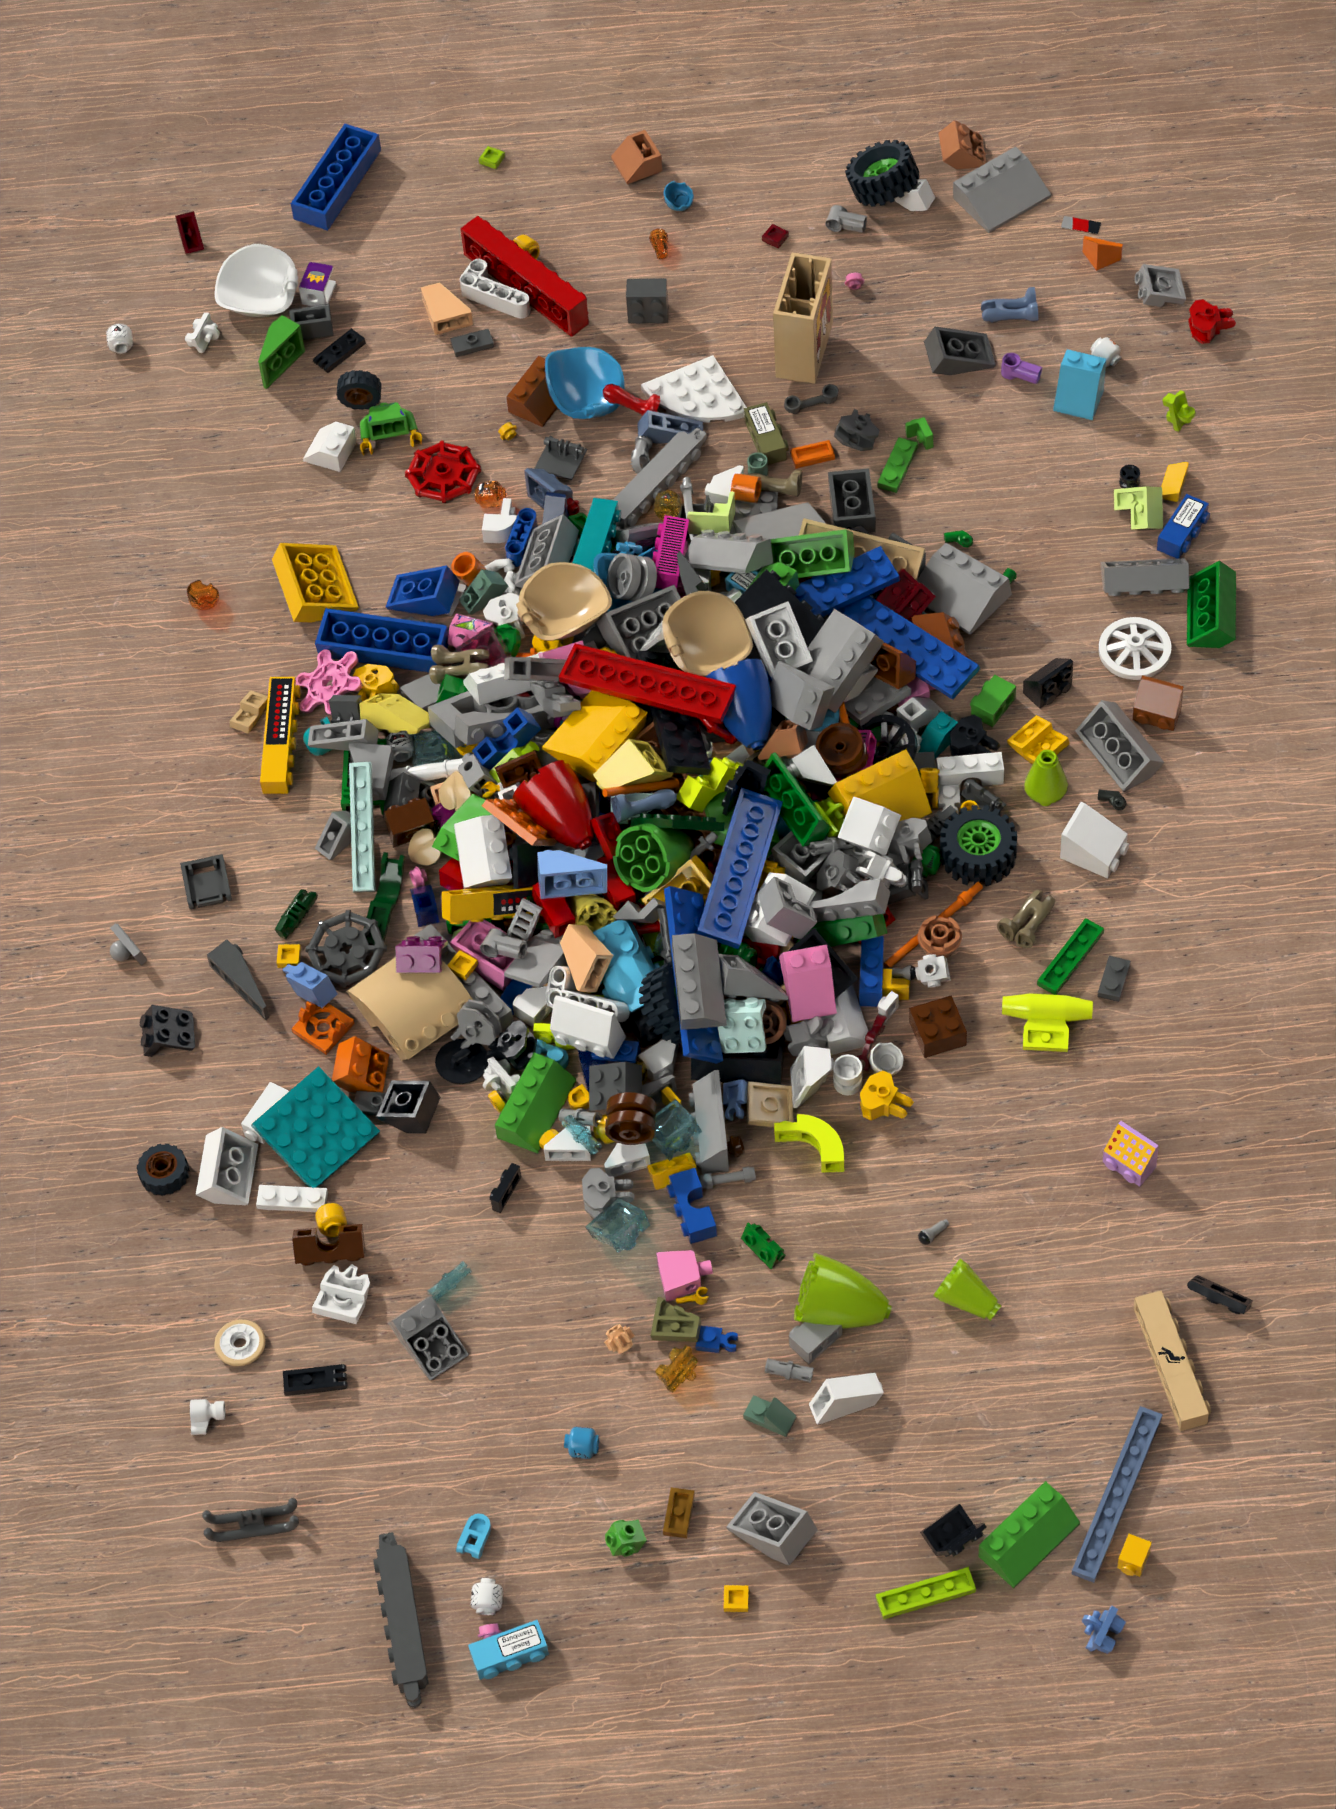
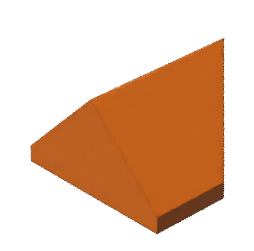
M1084 236L1083 253L1096 271L1121 261L1123 244Z

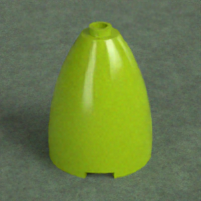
M814 1253V1261H809L799 1289L798 1302L800 1303L799 1306L796 1305L795 1321L822 1325H842V1328H858L881 1323L884 1318H889L892 1306L888 1305L889 1300L870 1280L837 1260Z

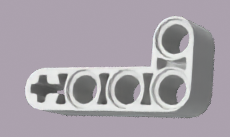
M483 259L473 260L461 275V293L466 299L517 318H526L530 315L528 294L490 280L487 263Z
M555 966L551 969L545 995V1001L549 1007L553 1008L554 998L558 995L574 1001L579 1000L580 1003L596 1007L597 1004V1008L611 1011L612 1009L615 1011L614 1014L618 1022H624L628 1019L630 1011L627 1004L576 991L569 966Z

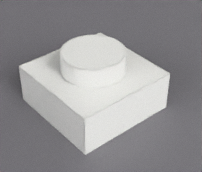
M893 991L887 997H882L877 1006L878 1014L886 1016V1021L899 1007V995Z

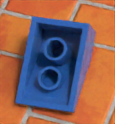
M447 565L396 575L386 608L388 610L428 616L447 614L450 612L460 580Z

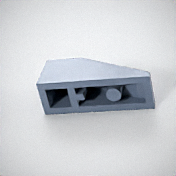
M647 410L637 423L638 436L648 437V439L652 440V443L656 444L668 443L678 432L689 434L696 428L703 431L702 421Z

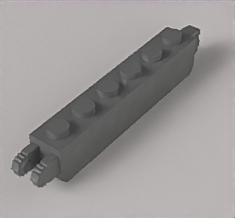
M390 1532L379 1535V1549H376L377 1558L373 1559L375 1573H380L381 1580L377 1581L379 1596L384 1595L385 1601L380 1603L382 1617H387L388 1625L384 1626L386 1640H391L392 1645L391 1648H388L390 1663H395L396 1670L391 1671L393 1685H398L400 1693H405L408 1706L416 1708L421 1703L420 1689H425L429 1681L406 1548L397 1545L394 1533Z

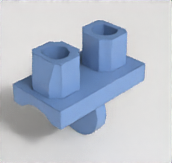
M1111 1606L1109 1610H1104L1102 1615L1098 1611H1094L1092 1616L1084 1615L1082 1623L1087 1626L1084 1633L1091 1635L1086 1645L1087 1650L1092 1652L1097 1649L1106 1654L1113 1650L1116 1641L1106 1634L1108 1630L1119 1634L1126 1623L1125 1620L1116 1614L1118 1611L1116 1607Z

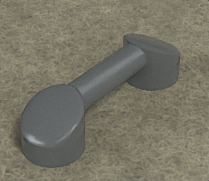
M827 384L823 387L822 395L800 401L796 396H788L784 401V407L787 412L798 414L801 409L820 403L831 404L838 398V387L834 384Z

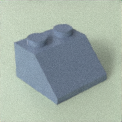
M527 468L524 470L527 496L543 509L546 492L565 494L567 499H573L571 488L558 481L555 475L549 474L544 469Z

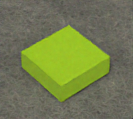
M487 146L479 158V164L497 169L505 158V152Z

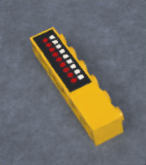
M295 677L269 678L260 776L263 794H288L289 785L293 784V774L290 772V769L294 767L292 750L296 749V738L293 735L294 732H297L298 728L295 715H299V703L296 700L300 698L301 693L300 685L296 684Z
M513 884L442 891V918L455 925L463 924L465 920L483 922L484 918H491L492 920H503L504 916L514 918L523 898L526 899L528 896H533L532 886L514 889ZM524 909V912L532 915L531 912Z

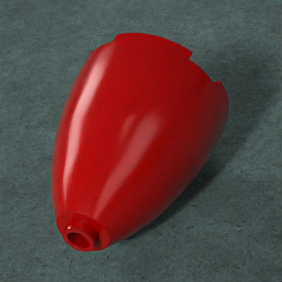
M558 760L538 769L539 773L533 776L529 782L524 780L513 794V799L522 812L531 818L530 821L547 830V835L575 850H585L592 844L593 827L590 823L592 815L584 789L569 763H565L564 760Z

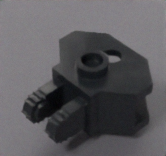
M976 715L961 718L950 732L951 756L992 753L985 747L994 751L1000 748L999 742L987 736V731L983 730L982 718Z
M521 1020L514 1021L504 1032L499 1033L498 1038L488 1045V1048L491 1050L486 1052V1059L488 1060L491 1057H494L497 1061L506 1059L516 1070L525 1069L533 1053L536 1051L537 1039Z

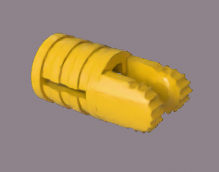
M921 768L920 778L925 793H933L932 806L933 808H938L939 769Z

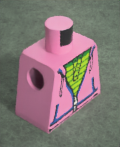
M456 614L450 624L448 645L458 649L484 647L489 635L493 633L494 623Z

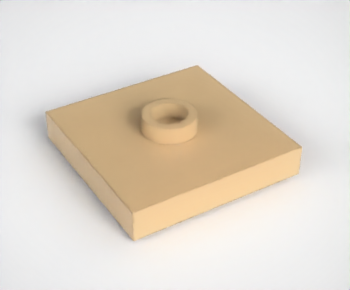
M748 1081L747 1125L774 1127V1123L782 1121L793 1122L792 1086Z

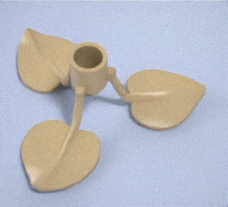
M458 771L453 772L443 782L439 790L440 803L448 810L455 809L457 811L472 795L463 776ZM421 829L411 838L408 852L412 862L421 865H432L439 860L441 851L432 847L436 837L431 829Z

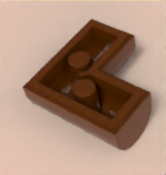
M533 750L494 768L503 788H507L523 780L529 782L533 776L539 773L538 769L542 768L536 752Z

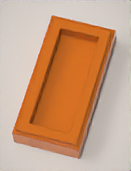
M830 440L790 449L795 468L835 460Z

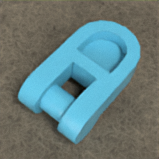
M537 1039L535 1053L546 1054L545 1057L555 1060L564 1069L568 1066V1054L564 1049L546 1044L544 1041Z
M478 1513L472 1515L467 1520L458 1541L456 1552L462 1554L466 1552L472 1554L473 1558H481L491 1531L490 1520L487 1516ZM470 1538L477 1540L475 1545L468 1543Z

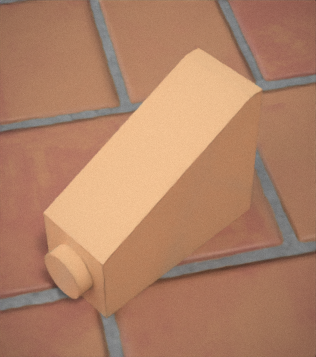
M441 283L421 287L423 303L435 335L473 325L471 309Z
M569 924L560 944L576 989L579 992H597L614 955L586 925Z

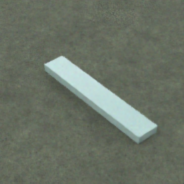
M349 763L353 892H375L372 763Z

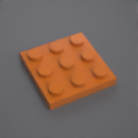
M486 799L482 804L484 809L532 846H554L557 841L547 835V830L530 821L531 818L522 812L514 799Z

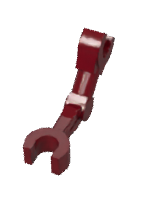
M881 1014L877 1015L873 1027L866 1034V1042L862 1054L856 1056L859 1060H864L865 1066L863 1070L868 1071L871 1067L867 1057L872 1044L875 1043L877 1036L885 1029L884 1022L887 1017Z

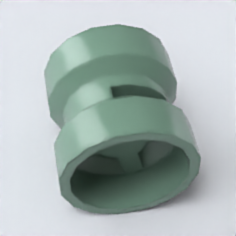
M760 452L749 455L747 458L748 474L760 473L768 476V459L766 455Z

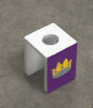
M315 262L308 263L299 285L302 305L314 306L329 303L336 286V281L329 280L333 272L332 265Z

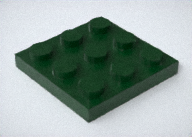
M640 813V818L631 817V826L648 823L658 828L724 831L725 824L724 822H716L715 817H703L702 819L699 816Z

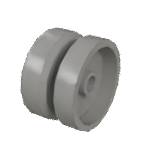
M626 553L616 555L610 563L607 574V588L610 595L615 599L636 601L653 594L657 580V570L654 561L649 557Z

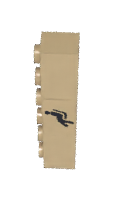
M1162 1290L1135 1297L1134 1311L1179 1430L1184 1431L1207 1424L1211 1408L1208 1401L1203 1400L1202 1384L1199 1379H1195L1193 1374L1195 1373L1194 1363L1192 1359L1187 1358L1185 1353L1187 1352L1185 1340L1179 1337L1177 1319H1172L1170 1314L1172 1308L1169 1299L1164 1298Z

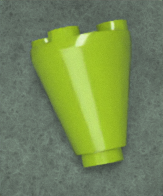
M1052 750L1040 752L1030 768L1024 783V790L1030 799L1045 807L1061 800L1068 790L1066 775L1057 755Z
M961 1258L933 1295L944 1303L983 1319L987 1318L990 1321L1001 1307L997 1303V1298Z

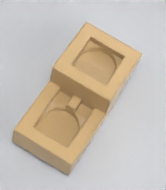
M250 690L241 700L239 711L230 720V727L249 734L266 708L268 696Z

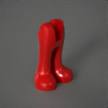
M608 384L603 389V397L609 403L622 405L642 416L647 410L657 412L660 404V396L656 394L650 396L648 400H643L615 384Z

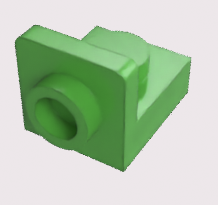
M925 417L911 420L905 424L907 438L917 436L919 443H923L926 450L934 448L933 433Z

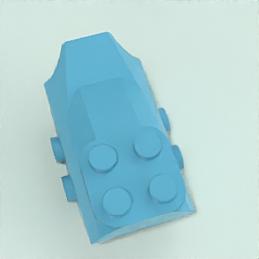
M617 920L593 932L614 955L601 981L605 987L601 991L605 998L627 1004L629 1011L633 1012L644 1006V1004L639 1003V998L643 996V994L639 993V987L643 986L641 983L643 978L649 972L659 968L658 963L653 964L651 959L655 957L650 946H644L633 922Z

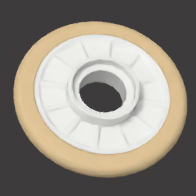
M243 1319L231 1321L224 1325L216 1335L214 1343L216 1354L228 1365H248L257 1360L265 1348L264 1332L252 1321ZM243 1338L246 1340V1344L243 1347H235V1340Z

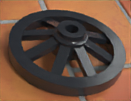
M879 715L872 717L867 723L857 727L858 730H871L881 726V740L876 741L873 765L905 749L914 761L918 746L917 737L911 726L904 719L894 715ZM888 725L899 727L889 742ZM906 733L908 744L896 747Z

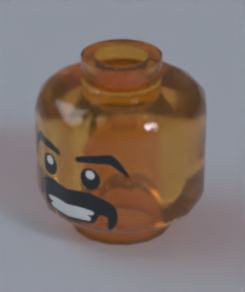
M498 481L481 482L475 488V501L482 508L500 507L503 503V498H506V490Z

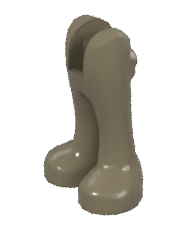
M794 470L788 479L773 478L760 473L747 474L761 477V491L779 492L797 497L801 493L802 470Z
M434 645L431 649V657L437 665L430 667V679L434 684H441L445 674L456 677L468 675L479 669H487V664L475 663V661L489 659V652L484 649L449 652L443 645ZM464 662L462 665L458 666H445L448 664Z
M1035 890L1012 920L1003 918L997 923L998 931L1008 941H1013L1015 938V942L1019 947L1031 948L1036 940L1034 934L1039 925L1051 912L1055 899L1049 895L1041 902L1043 891ZM1030 915H1033L1028 924L1024 928L1020 929L1026 921V919Z

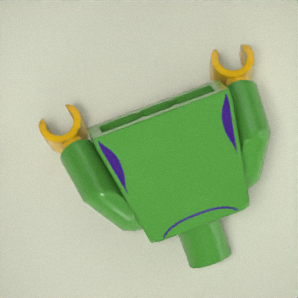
M383 402L378 406L370 407L369 414L360 422L361 440H363L360 444L362 455L364 456L366 448H369L371 455L373 454V448L369 442L370 439L371 441L409 434V432H411L410 445L414 447V440H419L420 445H422V435L417 432L418 428L413 413L401 408L399 403L396 402L389 404Z

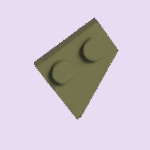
M658 1297L650 1335L652 1340L698 1342L701 1327L700 1317L691 1312H685L683 1308L677 1305L674 1307L667 1303L664 1298Z

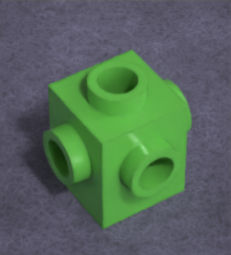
M639 1519L615 1521L605 1534L606 1545L610 1548L612 1556L623 1555L627 1557L638 1553L647 1541Z

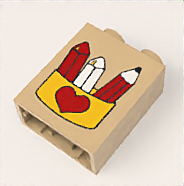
M791 253L773 312L775 370L777 378L816 383L833 325L832 258Z

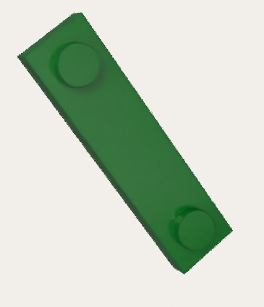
M1085 918L1039 977L1037 986L1053 995H1057L1104 934V928Z

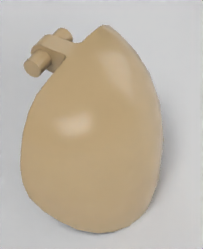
M557 562L543 566L525 582L520 591L519 602L516 604V607L518 608L517 613L520 619L536 637L547 641L564 640L587 630L598 621L611 607L612 598L603 581L590 569L579 564Z
M711 591L691 593L671 605L664 615L662 629L665 643L673 660L684 672L707 676L721 667L726 669L727 667L737 665L738 661L744 660L751 653L753 648L752 636L743 614L738 606L723 594Z

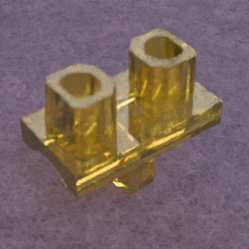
M687 1345L683 1349L674 1347L669 1353L671 1364L669 1366L662 1364L655 1370L658 1379L672 1393L686 1379L694 1381L697 1377L693 1370L696 1368L698 1360L692 1354L691 1347Z

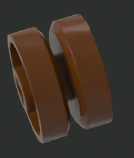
M842 722L831 724L824 728L817 737L816 749L835 778L845 779L865 767L868 760V750L862 735L856 727Z
M624 1092L613 1095L608 1099L605 1134L609 1139L625 1145L644 1144L653 1139L655 1136L656 1102L652 1098L640 1093Z

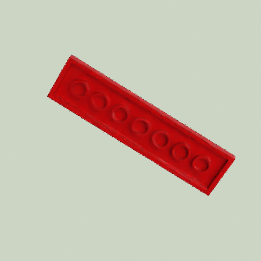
M574 643L559 674V682L719 724L722 723L736 688L734 684Z

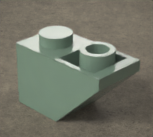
M481 569L459 601L469 614H474L484 609L491 599L501 596L508 588V584L499 572Z

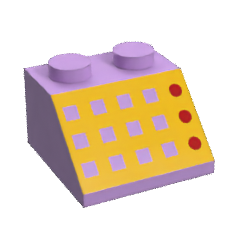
M1120 1121L1103 1151V1163L1108 1169L1123 1175L1128 1182L1135 1183L1140 1187L1156 1168L1159 1145Z

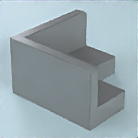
M773 877L758 893L767 925L797 939H802L817 923L813 907L795 899L791 884Z

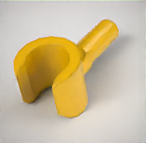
M699 1287L696 1290V1294L676 1298V1303L695 1301L699 1305H704L707 1303L709 1296L701 1297L700 1295L706 1294L708 1289L706 1287Z

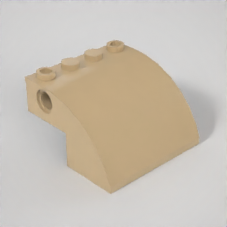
M396 957L347 991L371 1028L379 1027L401 1061L409 1060L457 1026V1013L469 999L473 1000L456 975L443 961L442 972L396 973Z

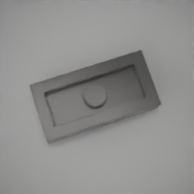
M1113 956L1108 957L1097 997L1120 1001L1131 964L1130 960Z

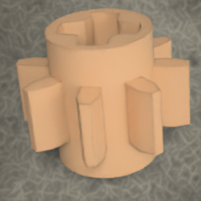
M618 1324L606 1332L608 1339L604 1343L610 1351H617L621 1354L633 1346L631 1339L635 1335L630 1327H622L621 1324Z

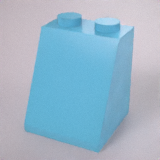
M1067 349L1060 367L1053 411L1093 420L1104 392L1106 358Z

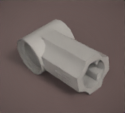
M834 205L831 207L825 225L834 232L847 229L864 233L867 216L850 213L843 206Z
M496 928L490 929L480 945V951L490 958L502 955L514 959H523L527 950L526 941L508 937L504 932Z

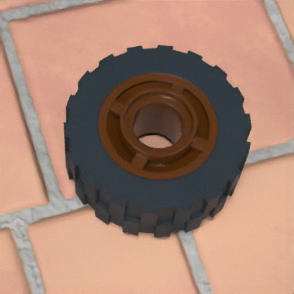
M347 371L338 378L336 396L340 403L346 407L359 410L369 409L379 404L382 383L375 374H371L368 371Z
M166 1143L163 1145L157 1144V1146H152L142 1153L143 1155L138 1160L137 1173L143 1187L148 1192H152L154 1195L165 1196L166 1194H173L175 1191H179L186 1184L190 1169L183 1151L178 1149L177 1146Z

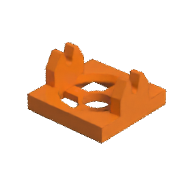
M307 1001L306 1008H300L299 1021L291 1029L292 1033L327 1055L355 1023L354 1019L329 1003L320 1008L314 1003ZM320 1012L331 1013L326 1019L318 1020L314 1017L315 1014ZM336 1018H338L339 1021H336V1027L334 1029L332 1027V1023L336 1020ZM308 1022L314 1025L315 1028L311 1036L306 1029ZM322 1023H327L330 1026L326 1032L318 1031L317 1027ZM328 1035L327 1039H318L320 1036Z

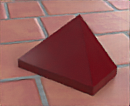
M195 212L176 215L177 227L185 254L204 250Z

